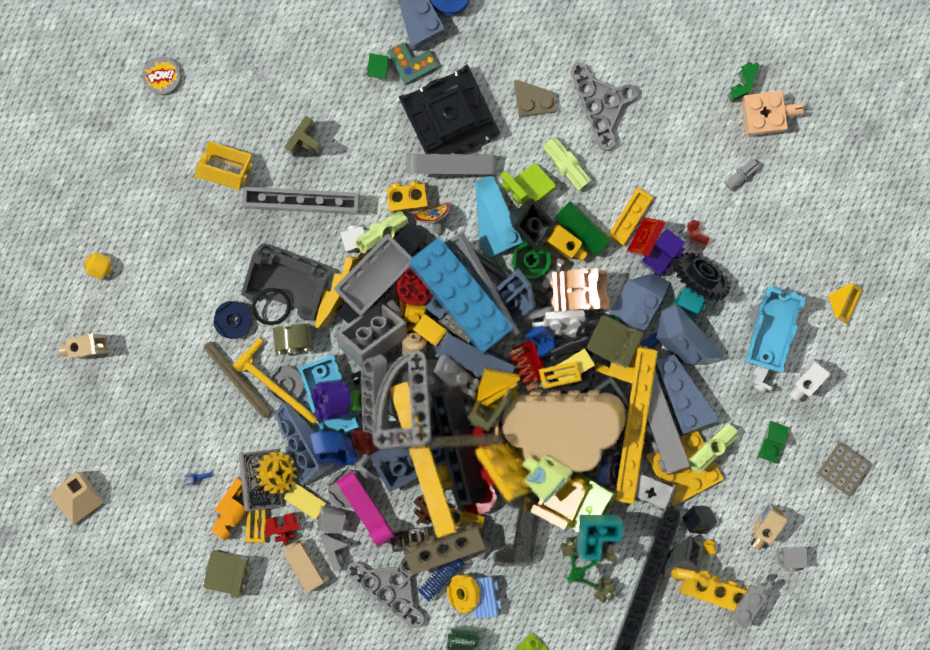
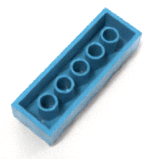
M440 237L409 260L408 266L481 355L513 330L514 327Z

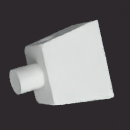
M812 358L793 381L796 387L789 395L797 402L804 394L810 397L829 377L830 373ZM805 380H810L808 386L803 385Z

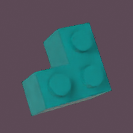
M683 287L680 289L674 304L677 303L696 324L694 318L698 313L700 314V312L704 311L707 302L704 301L703 296L698 297L696 292L691 293V289Z
M579 514L577 553L581 560H601L602 541H622L623 522L618 515Z

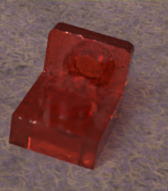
M358 429L351 432L354 449L368 456L380 450L374 444L373 433L368 435ZM381 436V439L378 440V441L381 443V445H383L382 436Z

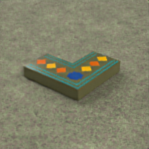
M404 42L387 50L404 85L438 68L430 50L414 58L411 57Z

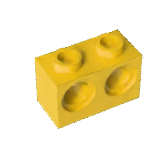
M420 181L409 182L408 186H402L401 183L391 184L390 188H386L390 213L428 208L425 183L421 184ZM420 191L422 197L419 200H414L411 197L412 192ZM395 193L402 194V201L394 202L392 200Z

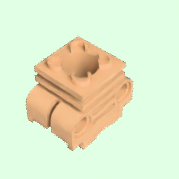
M578 269L560 273L552 272L553 277H551L550 283L554 292L552 307L555 311L584 310L586 312L610 309V299L607 295L608 271Z

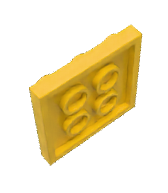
M697 429L679 437L687 460L704 443ZM652 451L645 455L656 477L678 486L671 504L672 506L724 480L714 460L701 473H697L689 466L686 469L666 475L665 471L661 472L658 464L660 457L658 453L655 454Z
M503 440L500 445H488L475 451L507 502L534 492L525 482L529 470L522 465L524 460L520 458L515 446L508 440Z

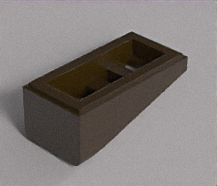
M421 527L394 532V538L391 539L393 553L404 551L406 546L403 535H407L409 544L412 543L411 534H415V539L418 543L420 542L418 533L422 532L424 541L429 536L428 528ZM396 536L400 537L401 547H397Z

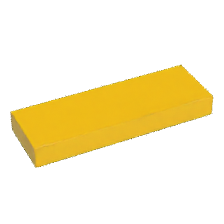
M637 187L608 236L624 246L654 197Z

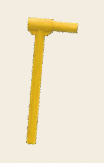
M258 338L232 366L238 372L248 370L314 424L318 419H316L313 413L252 365V356L264 343L263 340Z

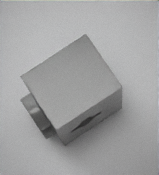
M642 471L638 477L635 500L642 503L647 501L653 504V508L663 511L671 507L678 486ZM654 488V492L657 493V495L653 496V492L650 490Z

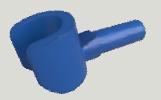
M211 472L200 475L186 474L184 477L190 476L192 482L185 485H193L200 479L212 477Z

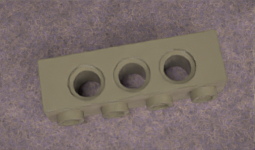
M467 522L460 528H457L456 532L438 538L435 535H431L425 538L424 541L409 543L404 548V556L411 574L415 575L486 548L477 522ZM461 537H464V538L467 539V540H466L465 542H463V543H459V542L457 541V540H458L459 538H461ZM447 544L448 548L440 549L439 546ZM429 551L430 554L427 556H422L421 552Z

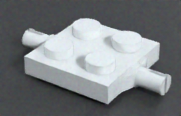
M584 310L546 312L543 322H532V329L543 325L554 335L573 338L576 336L580 325L589 318L585 317ZM598 319L592 321L587 326L597 325ZM586 326L583 328L580 334L584 333V329L586 328Z

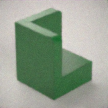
M369 54L367 77L380 78L386 82L389 56Z

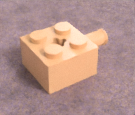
M782 91L745 95L741 99L746 137L784 132L788 129L787 116L803 115V109H801L803 104L785 105ZM763 110L768 114L766 117L760 114Z

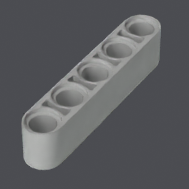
M406 154V173L496 174L497 155Z
M381 354L363 360L361 363L363 440L369 447L375 446L373 441L374 411L381 384L387 374V361ZM388 396L384 408L382 430H389ZM381 436V439L378 441L382 443L388 439H386L384 436Z

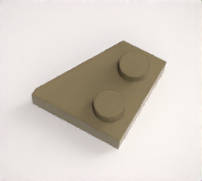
M514 80L519 117L557 112L554 92Z

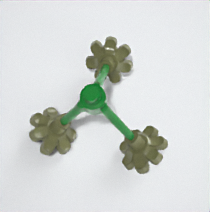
M570 537L566 538V544L562 543L560 547L563 550V555L565 557L570 556L572 568L569 576H567V581L569 583L582 582L594 587L597 591L594 597L602 603H605L607 598L612 600L614 594L611 591L616 590V586L612 585L613 579L608 578L605 580V578H600L598 580L599 583L596 584L584 579L585 571L598 562L601 563L605 559L613 564L618 562L617 555L609 547L607 541L602 542L601 560H593L583 568H576V558L579 556L577 553L578 537H575L574 541Z

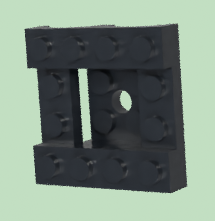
M468 64L446 77L429 82L412 93L398 96L425 154H461L500 136V131ZM452 108L455 114L453 117L448 118L444 115V110Z

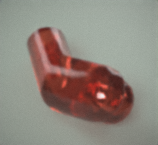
M691 220L687 224L690 239L706 246L710 237L700 233V224L697 220Z

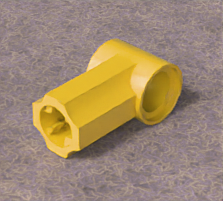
M456 507L450 508L451 513L457 512L460 515L459 520L454 522L455 526L461 527L467 522H477L481 532L485 516L463 511Z

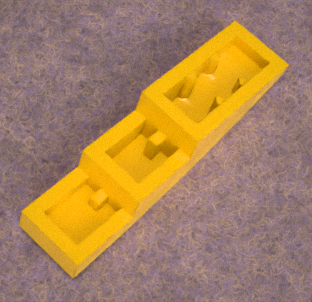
M346 257L342 273L334 274L331 290H323L315 323L316 328L327 327L341 308L344 300L333 288L361 261L360 258Z

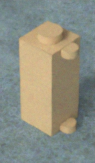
M305 539L298 544L294 541L286 546L287 551L284 552V555L308 593L329 580V577H322L304 544L308 543Z

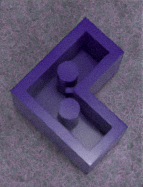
M666 229L657 239L650 255L644 257L640 263L657 276L661 275V273L665 275L671 267L670 261L673 258L675 260L679 258L685 250L683 245L686 242Z

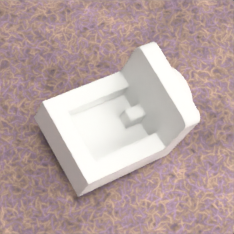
M755 366L752 373L755 376L751 382L755 384L754 388L763 393L766 390L771 391L773 387L763 383L769 370Z

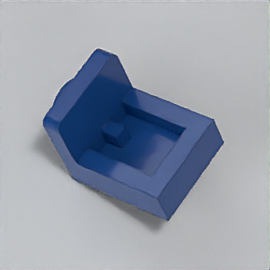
M543 325L526 331V338L537 345L538 356L548 355V351L555 348L556 335Z

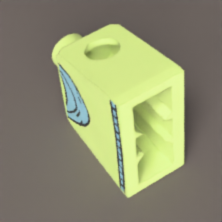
M544 455L539 462L528 456L522 463L530 471L525 478V482L544 503H547L572 473L570 468L547 455Z

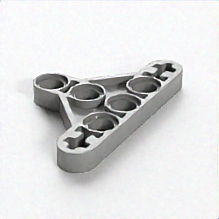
M575 63L571 68V77L595 139L601 150L610 151L615 145L612 127L622 105L630 103L636 98L637 89L631 84L618 88L591 77L584 63ZM576 67L584 69L582 77L583 79L587 77L588 80H583L578 84L577 81H580V76L574 73ZM582 85H589L591 92L583 94L581 92ZM629 88L633 91L634 95L632 98H625L623 91ZM608 95L616 98L614 105H608L605 102V98ZM590 102L597 103L598 110L595 112L589 111L588 104ZM596 120H603L605 127L601 130L595 128L594 123ZM606 130H608L609 132L605 134L607 140L611 139L612 141L610 142L609 147H607L606 144L602 145V142L604 141L603 135H601L600 137L598 136V134L603 133Z
M405 557L395 567L368 570L359 562H352L348 565L346 573L351 580L410 627L419 628L422 626L424 616L421 611L413 606L410 580L412 574L410 570L404 567ZM351 566L354 568L358 566V571L362 575L364 571L368 573L363 577L361 582L358 581V579L360 578L359 575H351ZM395 574H399L403 578V582L400 585H395L392 582V577ZM369 577L374 578L376 581V585L373 588L365 586V580ZM384 589L389 590L391 593V597L388 600L380 598V592ZM399 601L406 605V609L403 612L395 610V604ZM409 608L413 609L410 612L413 616L417 614L420 616V623H411L412 618L407 615V618L403 617Z

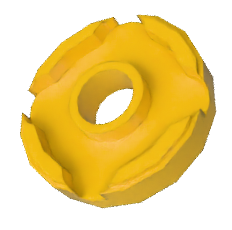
M459 574L451 578V582L447 587V597L451 606L457 609L456 611L468 613L475 610L479 605L480 589L473 577L468 574ZM462 589L465 592V598L462 596Z

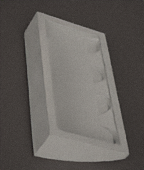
M387 233L333 289L361 316L409 268L408 262L412 257Z

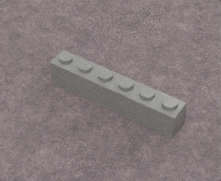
M243 187L242 206L245 209L359 215V193Z
M654 373L646 431L648 436L652 435L654 440L651 444L654 453L659 454L660 461H658L661 472L665 471L666 475L686 469L690 465L657 375Z

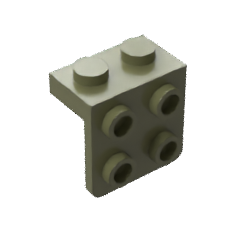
M602 315L587 345V349L618 366L627 368L633 360L636 348L642 341L643 332L629 328L606 315Z
M508 388L494 410L476 400L468 416L470 422L476 427H482L486 431L491 426L495 427L500 420L502 412H505L511 404L513 389Z
M216 550L212 551L203 584L204 587L231 594L230 597L239 598L241 594L245 593L247 584L244 582L245 575H249L251 564L248 563L249 558Z

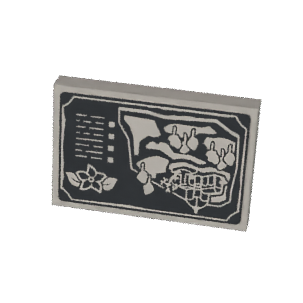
M276 449L239 453L245 511L282 507L281 494H270V491H264L265 485L259 486L261 479L256 478L257 475H260V472L256 471V468L261 467L258 462L264 460V455L276 452Z

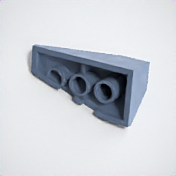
M284 402L275 411L281 434L286 436L288 440L286 450L287 453H292L294 460L292 467L297 468L293 472L297 475L301 486H305L327 473L335 463L317 462L310 434L315 433L314 430L287 402Z

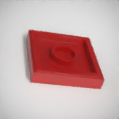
M643 218L627 252L648 257L666 223L658 219Z

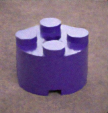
M342 379L318 382L315 389L311 390V398L315 401L316 419L326 421L347 418L350 411H347V405H351L350 392L347 384H342Z

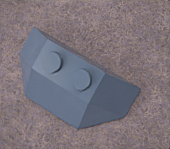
M519 269L514 271L496 288L514 323H517L536 306L531 284Z
M654 273L628 280L609 315H611L612 319L617 316L619 323L644 333L670 283Z
M677 303L661 311L656 338L672 355L676 356L681 364L708 365L724 357Z

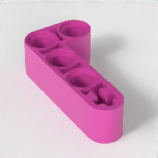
M351 471L337 480V485L367 528L375 545L380 547L394 538L391 527L387 525V521L355 473Z

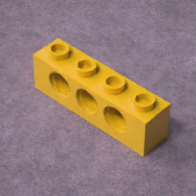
M710 574L711 580H708L710 585L703 590L697 589V583L700 580L690 581L684 579L681 581L678 592L734 611L738 604L734 602V595L736 593L744 595L748 589V586L745 589L739 588L738 583L727 580V583L719 581L720 577ZM722 586L724 594L718 597L715 594V590Z

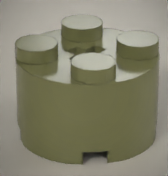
M293 324L291 326L273 328L276 356L286 355L287 353L296 355L314 351L311 324Z

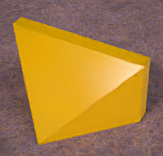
M850 282L829 294L828 297L835 318L848 325L863 289Z

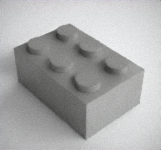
M380 301L336 333L338 347L361 367L363 360L378 354L383 355L400 343L407 336L406 322Z

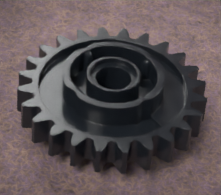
M688 252L682 253L675 260L673 266L675 267L674 271L677 273L676 277L681 278L680 282L685 283V288H690L691 293L696 292L698 297L703 296L705 300L709 298L711 302L714 300L718 302L719 300L722 301L730 292L731 287L729 286L730 282L727 281L728 277L723 275L724 271L718 269L719 266L713 265V261H707L706 257L702 258L700 254L696 256L693 252L690 254Z

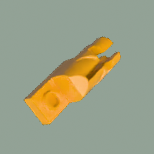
M240 477L235 479L214 509L221 516L218 515L211 531L223 540H227L232 533L228 525L236 527L246 513L244 504L235 498V495L239 497L243 492Z

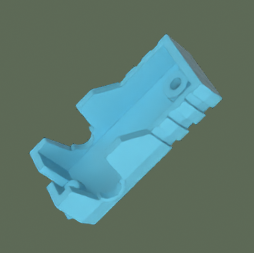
M775 285L773 288L769 286L765 288L753 329V336L750 340V347H748L747 356L744 360L745 363L777 373H783L784 364L787 360L786 356L790 349L789 346L794 339L798 327L796 318L804 306L805 297L796 295L795 291L789 293L787 290H780ZM781 293H785L786 297L782 298ZM764 354L768 356L767 360L763 359Z
M335 354L297 367L299 373H301L302 382L305 384L304 387L308 393L309 405L314 415L316 407L315 401L311 398V390L315 389L318 382L343 378L339 371L338 363H336ZM319 368L323 370L321 374L318 373ZM347 405V411H350V414L347 418L326 421L318 419L319 430L339 433L340 429H344V434L346 435L350 433L351 435L355 434L354 429L359 428L360 424L355 410L348 409L349 405Z

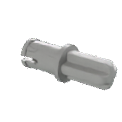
M754 159L750 160L740 170L737 169L736 173L725 181L724 184L730 191H733L743 181H747V178L760 167Z

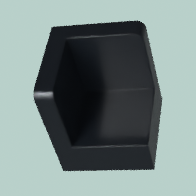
M692 506L682 517L690 533L707 534L717 524V520L709 507Z

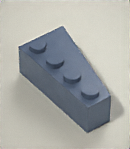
M398 0L412 51L445 33V28L429 0Z

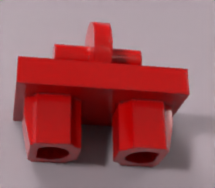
M294 513L283 515L285 520L284 526L278 525L277 516L267 518L266 530H264L265 536L281 533L280 536L275 537V541H283L284 546L289 545V539L295 538L294 533L287 534L286 532L301 528V524L297 522Z

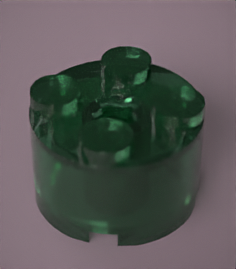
M449 629L452 634L448 633L446 650H475V648H478L479 636L476 635L474 630Z

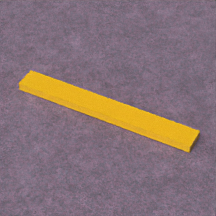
M638 348L616 489V494L618 495L615 501L635 503L658 350Z
M405 382L391 387L390 392L402 428H412L409 382ZM418 413L415 417V420L417 422H422L420 415ZM419 427L420 436H417V438L420 437L422 441V438L427 436L423 433V427ZM424 447L422 449H409L437 538L456 532L457 529L431 449L428 447L426 449Z

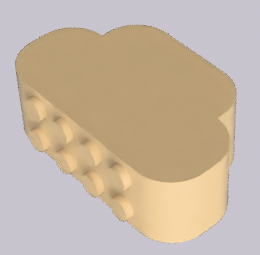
M533 390L530 393L518 396L503 414L502 423L505 438L512 445L523 448L525 459L531 456L539 462L544 455H547L572 471H587L597 465L606 448L617 440L624 429L626 419L623 403L613 394L600 393L598 390H590L588 393H580L579 390H571L568 393H561L560 390H552L549 393Z

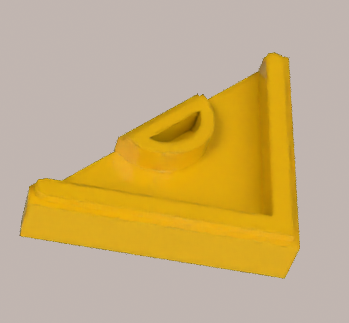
M485 368L475 401H482L519 381L520 376L518 374Z

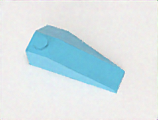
M490 175L476 181L479 241L485 256L492 258L518 247L523 242L519 233L511 225L509 218L511 214L494 176Z

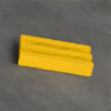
M578 362L539 370L543 389L581 381ZM573 366L575 368L572 371L544 376L545 372ZM573 374H576L577 377L546 384V380Z
M262 509L261 539H258L259 510H255L254 538H251L252 511H247L246 542L266 543L264 530H266L267 509Z

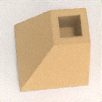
M82 471L76 472L50 494L73 526L104 503Z

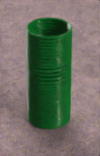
M571 201L554 218L561 226L579 239L583 246L590 250L595 257L612 241V238L607 233L602 231L593 220L588 218Z

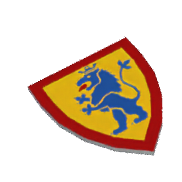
M448 202L414 213L413 217L418 222L432 223L435 234H440L442 229L439 220L449 213L450 204Z

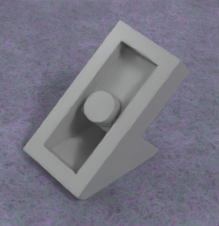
M326 533L320 535L333 571L341 570V564H344L341 553H337L336 550L348 546L349 543Z

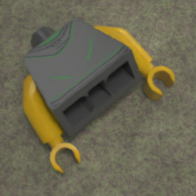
M691 535L669 551L666 565L661 571L662 575L665 578L671 576L679 582L684 579L690 581L700 580L703 587L709 586L710 574L707 571H702L699 574L697 572L700 571L703 550L705 549L708 555L715 554V543L712 540L701 543V541H697Z

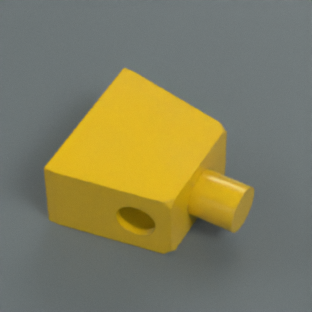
M559 225L555 226L545 242L546 245L567 259L575 257L582 262L588 253L580 247L582 242ZM567 243L570 244V248H569V249H567V247H566Z

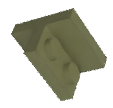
M308 116L304 117L284 147L293 157H295L301 146L311 155L314 152L319 155L323 149L319 142L309 136L315 127L311 118Z

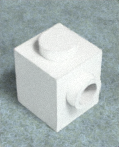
M353 225L347 227L348 231L340 233L347 253L359 249L355 241L359 236L368 231L364 230L363 226Z

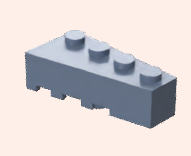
M446 329V333L436 346L433 345L438 358L440 355H446L463 370L466 368L479 378L482 377L485 368L512 373L516 367L512 360L491 349L481 355L472 343H467L448 329Z
M675 355L656 361V369L680 434L719 421Z
M440 432L431 435L433 446L434 437H436V444L438 445V436L440 437V445H442ZM443 447L430 448L436 467L447 463ZM409 448L379 449L369 452L372 462L389 493L418 478Z

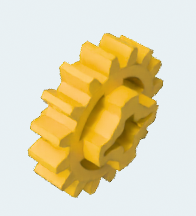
M271 452L269 455H264V460L258 462L261 467L256 468V471L260 472V475L256 476V478L261 479L259 486L265 485L264 491H270V494H282L284 491H289V485L295 484L292 478H297V475L293 474V471L297 470L296 467H292L294 460L288 461L289 455H283V452Z

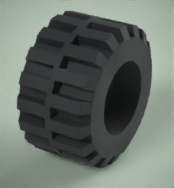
M580 351L554 356L547 368L557 366ZM594 366L582 373L581 381L577 384H563L550 388L560 390L561 393H568L571 390H579L580 393H586L590 390L595 380L596 372ZM553 371L546 372L547 376L554 375ZM554 378L547 381L548 383L558 382V379Z

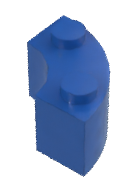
M319 430L314 434H310L318 463L333 462L338 464L339 467L358 462L354 443L346 434L326 432L325 430Z

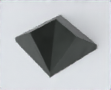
M530 198L509 215L512 227L537 253L540 252L557 225L533 198Z

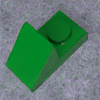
M770 421L757 457L776 464L782 446L786 445L788 427Z

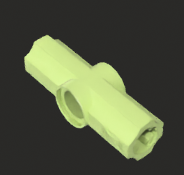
M556 136L542 146L549 157L555 162L554 165L559 172L569 179L577 191L591 182V179L579 166L580 164L575 156L564 148Z
M398 211L381 223L374 222L369 231L357 238L355 241L356 246L362 253H367L387 233L394 238V235L409 223L408 218L403 212Z
M729 424L724 425L709 441L704 442L701 448L688 460L690 468L697 473H701L717 456L725 452V449L738 437V431Z

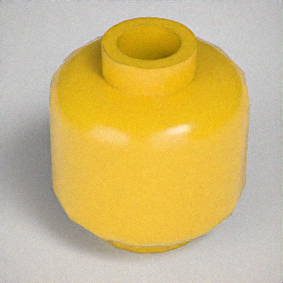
M94 252L92 255H88L83 268H85L87 275L102 280L105 275L110 276L114 266L110 265V257Z

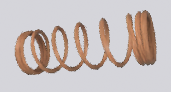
M520 347L509 352V355L513 356L517 353H520L516 357H514L512 361L525 359L521 363H519L516 366V368L528 366L523 371H521L519 375L532 373L523 380V382L535 380L533 383L526 387V390L529 391L539 386L540 382L535 383L538 380L537 378L525 381L527 378L534 374V371L521 374L522 372L527 370L531 366V364L518 367L520 364H522L524 361L528 359V357H524L514 360L525 351L523 350V347Z

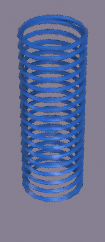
M460 559L452 561L455 565L449 562L454 569L448 563L446 564L449 568L442 564L449 572L440 566L447 575L440 568L438 570L443 575L436 570L444 580L434 572L441 582L434 575L432 577L438 583L429 577L438 587L429 579L427 580L434 588L425 581L433 590L431 591L423 584L431 594L423 586L421 588L427 594L420 588L418 592L430 602V599H433L432 597H435L439 590L441 591V588L448 584L447 581L450 582L449 579L454 577L458 570L463 568L462 566H465Z

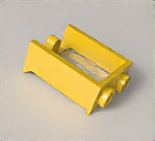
M208 141L205 154L202 153L200 163L197 162L194 180L201 178L237 189V192H239L241 186L246 185L247 173L250 174L254 164L251 162L252 154Z

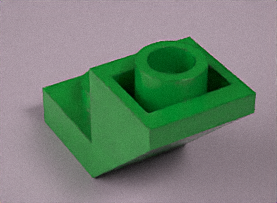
M749 62L741 66L742 70L739 71L738 75L744 86L738 84L731 88V92L728 94L731 102L747 95L751 91L759 68L758 62L754 64Z

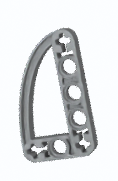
M412 351L400 357L391 366L381 384L373 419V441L380 450L423 447L431 441L427 361L425 355L420 351ZM417 356L422 360L419 361L420 370H416V364L412 362L416 360ZM408 365L412 428L382 430L384 408L389 390L398 373ZM416 375L424 377V381L421 384L413 382V378ZM417 394L425 396V400L422 403L414 401V397ZM418 413H425V421L417 422L415 420ZM419 427H423V433L427 436L424 437V441H420L417 436H420ZM404 433L408 436L405 443L397 442L398 435ZM391 434H393L394 444H392L391 440L384 441L383 445L378 441L381 439V436H384L386 439H392Z

